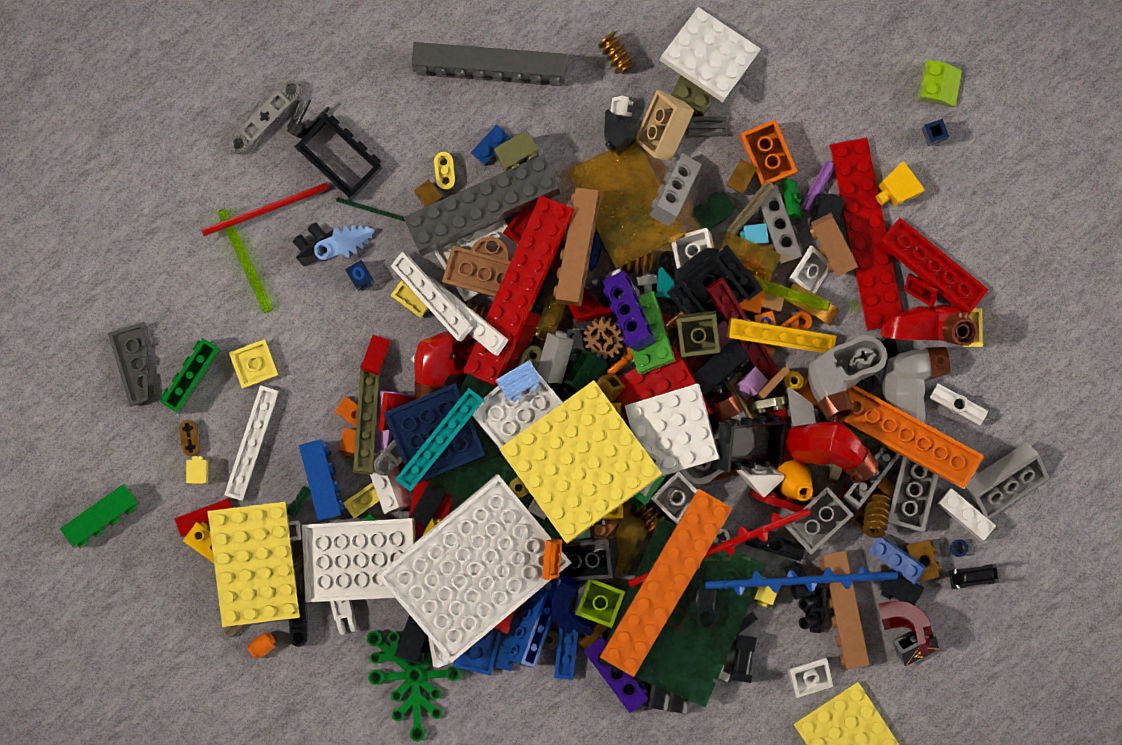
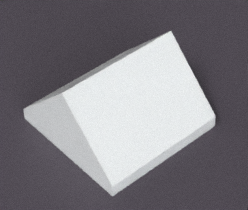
M810 246L788 281L815 294L830 271L826 264L829 260L822 256L813 246Z
M770 464L769 467L756 465L755 469L742 466L741 470H736L744 481L762 497H765L784 480V475Z
M827 658L787 669L796 698L833 687Z

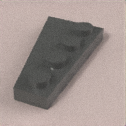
M141 322L108 333L131 407L149 401L145 322Z

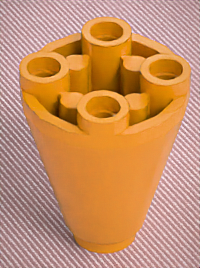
M794 459L784 462L777 468L784 475V480L776 486L780 494L800 501H806L811 498L813 493L812 476L806 464Z

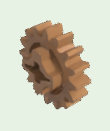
M602 317L600 321L595 318L593 323L590 322L584 331L586 336L583 338V341H588L585 347H591V354L596 352L597 358L603 355L604 359H607L609 355L613 358L616 353H620L621 347L625 345L624 341H622L625 335L621 334L622 331L617 327V323H612V318L606 321L605 317ZM616 342L615 346L610 348L611 344Z

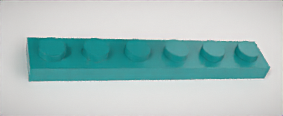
M468 388L395 480L411 492L484 402V399Z

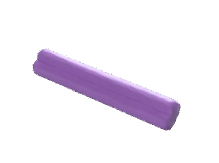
M830 161L825 162L801 204L802 211L806 213L811 211L816 196H819L835 169L834 163Z

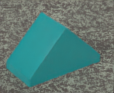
M661 267L658 271L656 297L657 299L672 300L667 291L674 285V281Z

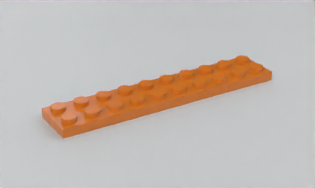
M807 376L797 393L811 402L814 408L821 411L812 393ZM855 385L846 389L849 392L854 412L840 422L965 490L984 459V455Z
M698 488L601 653L600 658L627 674L635 676L733 508Z

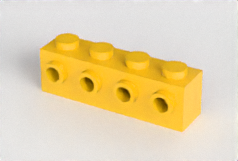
M203 521L201 524L196 522L183 542L214 563L210 526Z

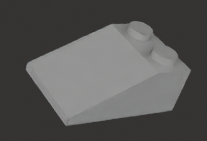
M826 487L804 508H808L811 515L794 521L793 524L789 523L785 527L812 554L854 515Z

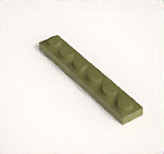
M360 370L353 473L372 475L379 376Z

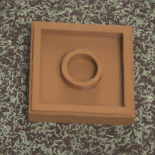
M787 367L781 368L755 395L759 401L763 400L790 370Z

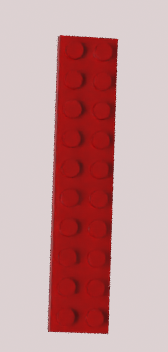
M866 137L830 144L829 147L832 162L834 163L839 197L845 198L842 212L850 250L858 265L854 271L866 331L880 329L882 324L892 315L903 311L891 254L878 244L887 232L881 204L876 199V195L879 193L868 138Z
M539 196L485 319L487 323L506 337L508 341L497 356L476 340L463 369L464 373L498 386L496 379L500 378L505 371L575 209Z

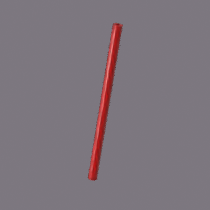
M327 182L201 229L203 236L329 190Z

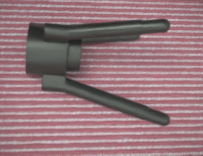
M298 100L288 124L287 132L299 139L302 135L305 136L330 110L329 106L304 128L306 124L301 121L311 100H307L298 119H296L301 103Z

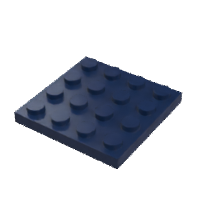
M456 383L383 413L405 466L461 398ZM471 419L467 421L417 484L485 456Z

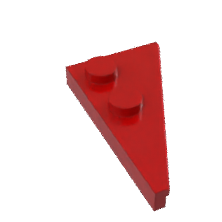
M554 273L557 282H559V279L557 278V274ZM585 287L581 307L569 305L577 323L594 320L595 318L609 317L612 311L609 307L605 308L598 303L599 299L590 294Z
M750 488L748 494L760 501L793 512L801 511L806 507L794 503V499L783 495L782 498L777 497L778 494L770 492L765 497H762L754 489Z

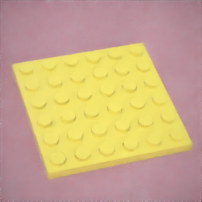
M594 380L499 448L566 544L663 475Z

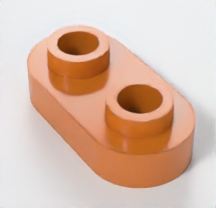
M798 312L780 326L808 330L812 325V318L806 312ZM799 319H804L805 325H800Z

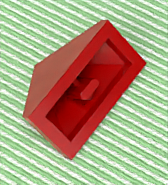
M909 273L904 291L931 308L934 307L938 290Z

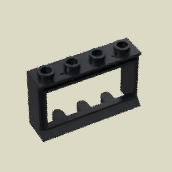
M325 114L294 147L352 201L382 169L380 165L382 161L375 154L371 156L367 153L366 150L368 148L361 141L357 143L352 139L354 135L347 128L343 130L339 126L340 122L333 115L329 117ZM325 124L333 129L372 166L371 170L353 188H350L306 146Z
M769 415V418L755 416V419L741 417V420L728 418L727 421L718 423L720 424L718 443L720 459L716 461L713 468L730 472V468L741 470V467L744 466L755 469L756 465L769 467L770 463L781 466L784 463L788 421L781 419V416ZM770 426L767 454L732 457L734 429Z

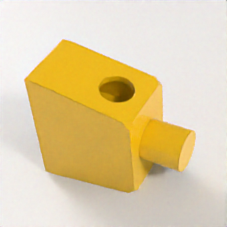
M903 161L879 184L882 192L876 195V199L881 205L889 201L895 207L919 196L925 189Z

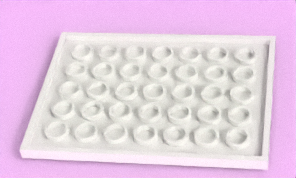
M497 474L379 572L377 577L452 663L550 581L542 579L545 543L551 537ZM562 551L559 573L571 564V561Z

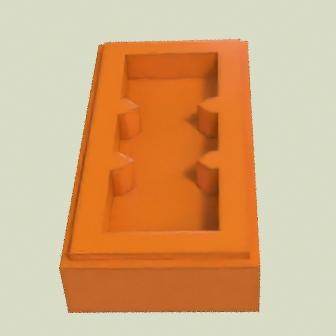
M345 396L334 412L356 427L358 405Z
M562 539L546 540L542 579L559 578Z

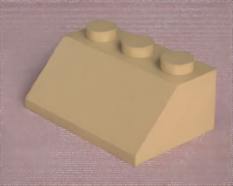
M656 90L636 135V142L654 158L672 161L692 118L694 109L684 101Z

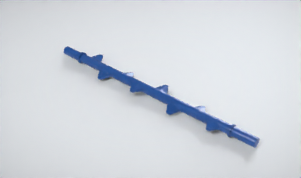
M827 567L823 576L798 577L793 570H789L785 578L763 579L758 571H754L752 578L747 580L724 579V581L705 582V589L725 588L727 590V588H733L737 595L741 596L745 587L769 586L774 593H778L782 585L805 584L808 590L813 592L816 585L820 583L841 582L846 589H849L852 582L897 580L898 573H878V571L869 573L865 567H861L858 574L835 575L831 568Z

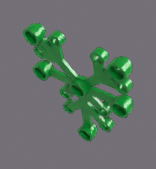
M371 631L366 638L368 644L378 646L385 654L373 652L370 655V661L374 664L381 661H394L405 672L383 673L380 670H372L368 676L369 682L373 685H379L383 681L405 680L397 690L391 693V699L395 702L400 701L403 694L412 685V694L398 709L392 712V718L395 721L402 720L404 713L413 705L414 727L410 731V737L413 741H422L425 738L426 732L421 727L420 704L430 712L431 717L434 719H439L442 716V710L435 707L420 694V686L429 693L432 699H439L441 697L440 689L434 688L425 679L448 678L450 681H457L461 677V669L450 666L447 670L425 671L432 663L430 644L429 655L425 658L424 662H421L420 666H410L406 661L394 656L398 647V641L400 640V635L397 632H391L388 635L389 647L382 640L380 632ZM392 634H396L398 636V639L396 641H392L390 639V636ZM373 635L378 636L377 642H372L371 637ZM374 654H377L379 656V660L377 662H374L372 660V656ZM455 669L457 671L456 677L450 675L451 670ZM414 671L419 674L417 679H413L411 676ZM374 674L380 675L379 681L373 679ZM433 690H437L439 692L438 697L432 696ZM395 692L400 693V698L397 700L393 697ZM435 709L440 711V715L438 717L433 716V711ZM396 711L401 713L400 719L394 717ZM416 730L421 731L422 735L420 737L414 735Z

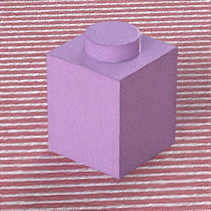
M755 366L743 373L733 387L745 400H748L758 394L768 380Z

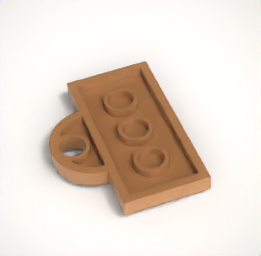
M490 236L476 241L471 250L452 245L442 283L495 297L511 262L508 261L509 253L506 245L500 239ZM495 242L498 245L497 250L494 252L488 251V243Z

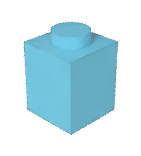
M766 223L743 226V231H740V241L744 243L745 247L768 245Z

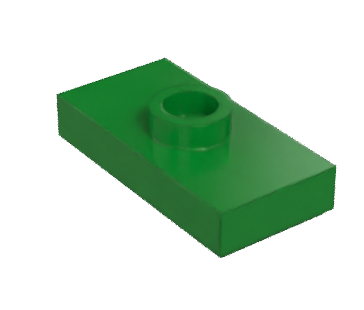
M789 178L782 179L781 183L788 216L796 219L802 218L801 195L798 192L797 182Z

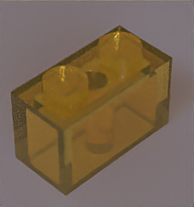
M548 296L536 329L535 338L546 341L547 333H556L558 331L566 304H559L554 296Z

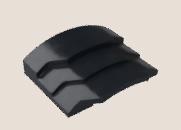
M726 245L721 249L705 247L675 271L674 285L667 291V294L684 315L716 311L718 321L722 315L707 292L706 287L720 277L724 278L739 304L745 299L751 300L764 289L732 249Z

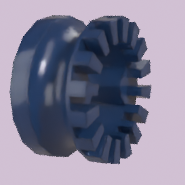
M955 540L950 545V552L956 557L964 556L968 552V545L964 540ZM956 543H961V546H964V551L961 554L954 550Z

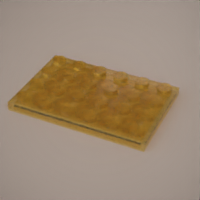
M635 138L636 142L620 156L615 152L606 151L567 169L575 187L598 190L601 194L595 228L615 268L685 237V233L677 218L668 227L650 216L652 211L650 205L654 198L659 196L657 191L660 184L637 138Z

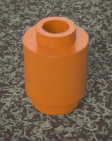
M263 632L250 642L247 649L255 659L262 658L276 647L274 643L277 641L271 633L266 634Z

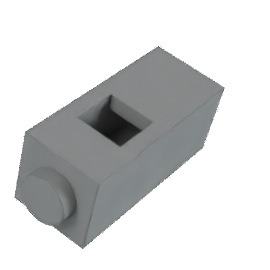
M565 332L547 333L537 369L539 375L547 383L562 384L574 342L573 339L567 337Z

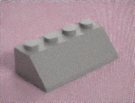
M1026 442L971 478L966 486V490L980 513L989 519L1050 478L1040 455Z
M903 456L889 510L888 523L908 530L924 532L938 475Z

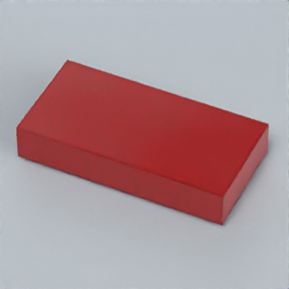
M372 335L360 370L379 376L391 340Z

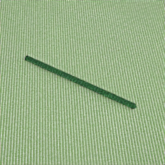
M339 197L336 198V201L405 222L404 216Z

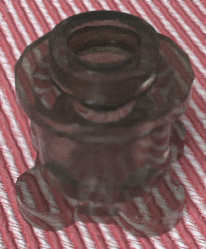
M548 630L546 637L551 636L553 642L548 644L544 641L542 649H557L559 642L558 632L556 630Z

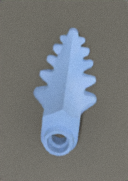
M352 225L351 231H349L347 226H343L341 232L339 228L335 227L332 237L319 241L315 245V255L321 260L329 259L338 254L349 259V251L357 254L356 246L363 249L362 243H369L368 238H373L372 234L375 233V229L368 226L364 229L362 225H359L358 229H356V226ZM323 246L327 248V253L322 252Z

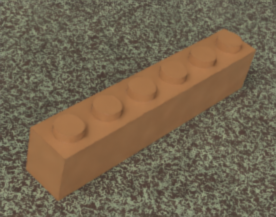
M576 187L575 193L571 195L572 208L575 210L569 222V228L564 233L566 244L565 249L562 248L560 255L562 266L557 271L558 286L554 288V297H556L555 299L559 304L581 307L601 194L598 190Z
M846 551L821 556L822 560H819L821 571H825L827 567H830L835 575L851 574ZM841 582L823 583L825 590L829 591L830 597L827 598L828 607L833 610L834 616L831 617L832 626L837 629L838 636H835L836 645L841 648L842 655H839L840 665L844 666L845 670L870 665L853 583L849 589H846Z

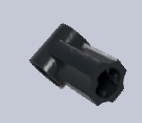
M794 561L785 567L786 575H788L789 570H793L798 577L806 576L801 563ZM805 584L791 585L792 595L795 600L815 595V589L813 592H810Z

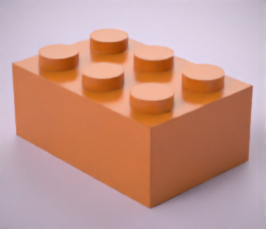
M776 119L740 133L739 139L751 165L757 167L754 175L760 188L766 181L776 184L781 182L782 179L791 178L797 174L798 171Z

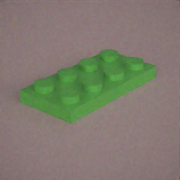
M653 290L638 296L656 342L637 352L631 348L636 369L640 375L675 362L657 297ZM630 309L625 312V315L630 312ZM637 325L632 328L631 332L637 328Z

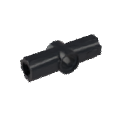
M769 534L766 542H763L758 537L745 542L747 546L801 562L805 551L802 544ZM772 540L779 541V550L774 551L771 549L770 543Z

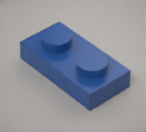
M496 124L471 151V154L486 166L495 156L494 148L510 140L511 137Z

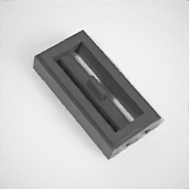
M692 117L688 124V136L726 137V117ZM692 122H722V124H692ZM692 129H722V132H692Z

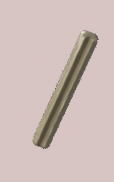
M766 181L721 236L726 243H730L770 195L775 188L774 184L770 181Z

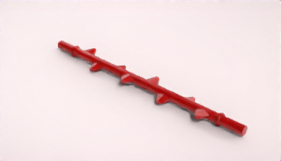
M806 508L791 515L788 514V516L783 518L777 513H773L771 523L751 531L741 526L739 527L737 537L717 545L712 543L704 558L723 550L731 556L734 554L735 545L755 537L766 542L768 532L789 523L793 524L794 521L811 515L810 511ZM645 572L646 574L628 580L630 588L642 584L648 573Z

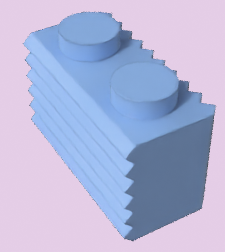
M530 360L496 379V383L506 400H512L513 402L523 397L521 393L529 390V392H532L540 387L538 383L541 382V378Z

